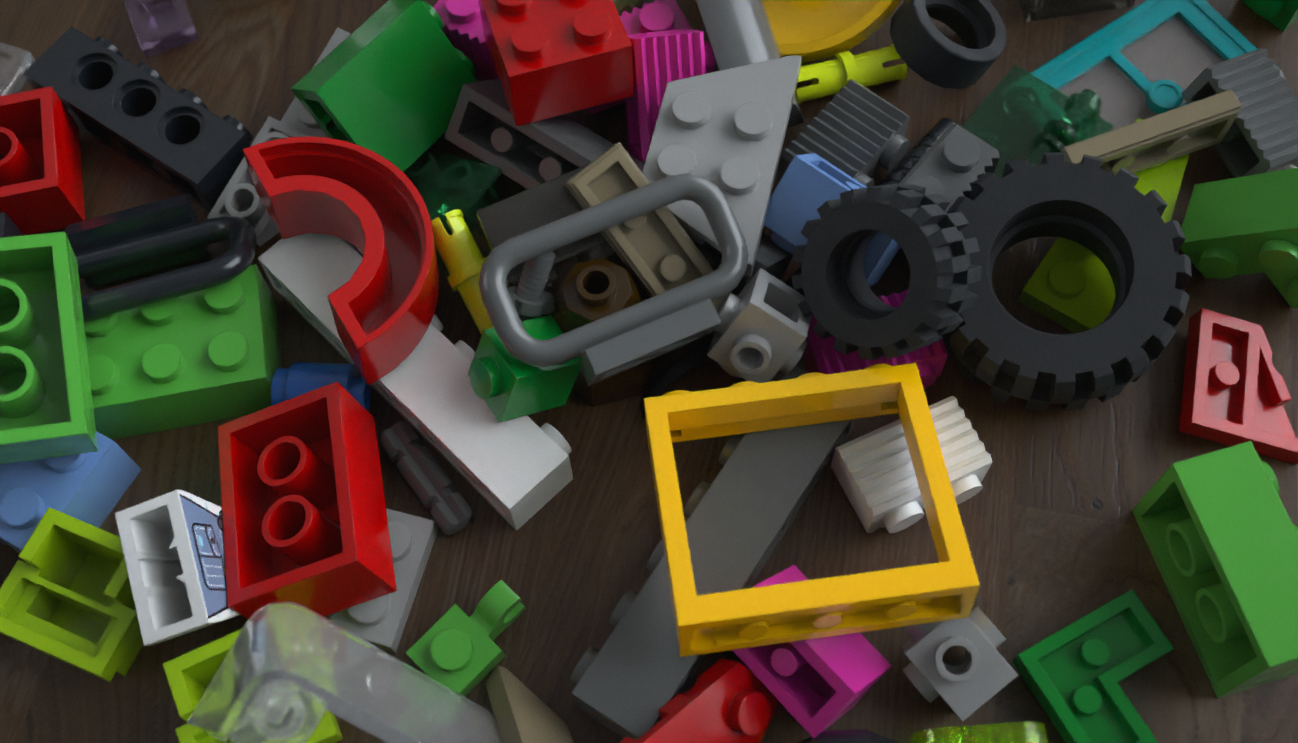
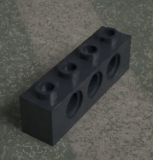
M73 26L23 72L33 89L52 86L79 129L182 195L188 194L190 200L211 212L244 158L242 149L250 147V142L253 140L248 129L232 116L218 117L210 112L204 102L190 90L182 88L179 92L166 85L163 78L146 63L132 64L124 59L121 52L107 39L101 36L92 39Z

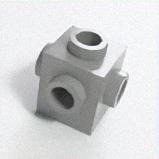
M760 268L738 296L730 292L727 293L715 308L721 324L715 329L707 356L718 362L728 374L736 378H743L746 381L764 383L769 382L778 371L785 375L788 374L800 360L807 345L805 339L807 338L812 315L803 317L798 303L806 300L805 296Z
M978 606L971 611L968 618L910 625L905 628L912 639L903 645L905 655L911 660V663L902 669L903 672L929 703L941 696L962 721L967 719L1018 676L1015 670L996 650L1006 638ZM958 645L965 648L964 656L960 661L947 663L942 660L944 652L949 647Z

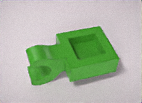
M500 580L483 596L470 617L454 604L406 654L458 705L506 656L493 640L509 627L524 612L526 607L520 602L521 598L507 584Z

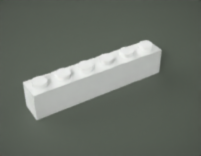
M306 233L287 239L282 238L258 257L273 288L349 364H355L338 336L327 296L351 279L363 260L362 253L354 244L334 235ZM434 314L425 335L411 354L394 370L372 383L371 386L517 531L573 480L568 455L572 452V449L565 438L552 425L545 423L539 427L527 415L499 423L484 399L479 398L472 388L468 372L475 352L462 340L453 345L440 332L443 330V326Z

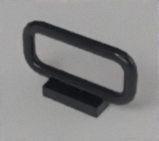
M188 194L69 224L65 230L77 258L79 279L84 278L88 288L207 257L208 245L230 241L229 250L213 260L81 295L84 322L226 283L242 274L251 265L256 251V232L249 221L236 216H222L198 221Z

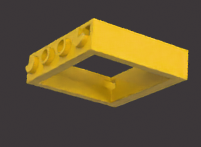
M916 363L895 366L875 364L863 370L834 374L812 372L803 374L795 379L764 383L743 381L726 388L695 392L675 390L662 396L644 398L647 440L680 657L968 618L970 616L980 584ZM899 413L939 563L696 595L672 443Z

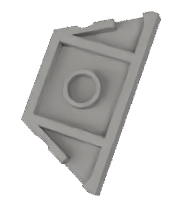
M790 55L668 82L642 172L649 183L668 176L687 173L704 177L718 186L728 200L745 237L748 250L746 276H752L800 74L801 56ZM688 200L676 201L666 205L690 238L701 246L706 241L721 252L705 213L699 205Z

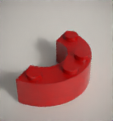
M312 136L289 137L259 143L242 149L257 195L283 239L306 233L334 235L354 244L363 254V260L351 279L327 297L338 336L367 386L383 378L401 364L420 343L432 321L438 301L439 271L433 230L426 204L411 180L389 160L374 151L343 140Z

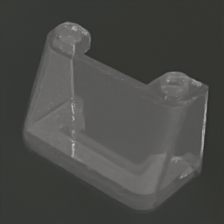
M293 602L271 603L256 610L244 625L187 721L188 724L223 742L230 739L236 743H305L314 732L325 710L386 743H503L495 716L487 709L309 608Z

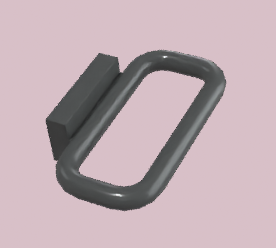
M684 173L665 177L506 240L492 249L482 264L479 287L482 301L498 338L509 354L525 364L539 367L563 364L580 357L578 364L588 386L704 338L713 332L721 324V321L712 301L723 297L738 286L746 273L748 250L745 237L731 206L718 186L704 177ZM676 201H693L701 207L722 253L721 263L715 271L552 339L539 340L527 333L507 289V276L512 268Z

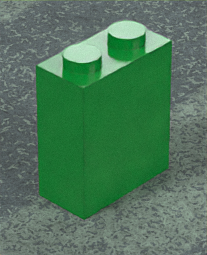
M388 0L290 89L329 138L347 141L374 151L404 172L447 131L463 84L478 81L474 77L476 69L473 63L463 52L454 48L441 30L444 26L443 21L431 5L422 0Z

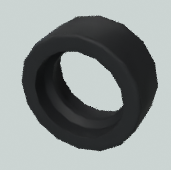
M905 0L891 17L890 36L896 52L916 74L942 88L963 89L975 84L999 58L1006 47L1005 26L1000 14L989 0ZM929 17L944 23L956 32L966 48L952 42L940 33Z

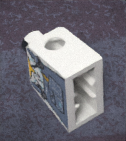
M175 490L115 513L144 646H151L240 615L227 605L222 507L186 491Z

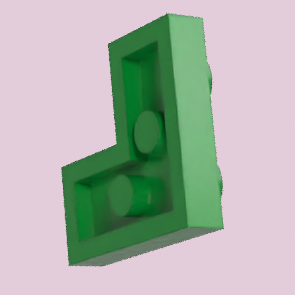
M1133 589L1026 649L1012 660L1065 743H1158L1118 683L1172 651L1174 647Z

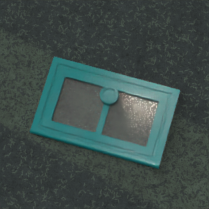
M1146 0L1003 89L1000 95L1053 152H1062L1063 147L1135 123L1138 118L1144 120L1187 105L1181 93L1205 68L1251 52L1257 48L1206 0Z

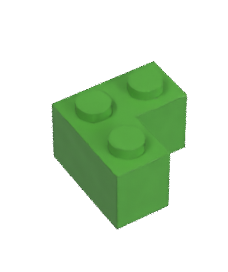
M1298 168L1195 184L1181 227L1186 238L1181 249L1186 256L1190 257L1191 262L1204 278L1228 279L1236 275L1265 273L1291 308L1298 307Z

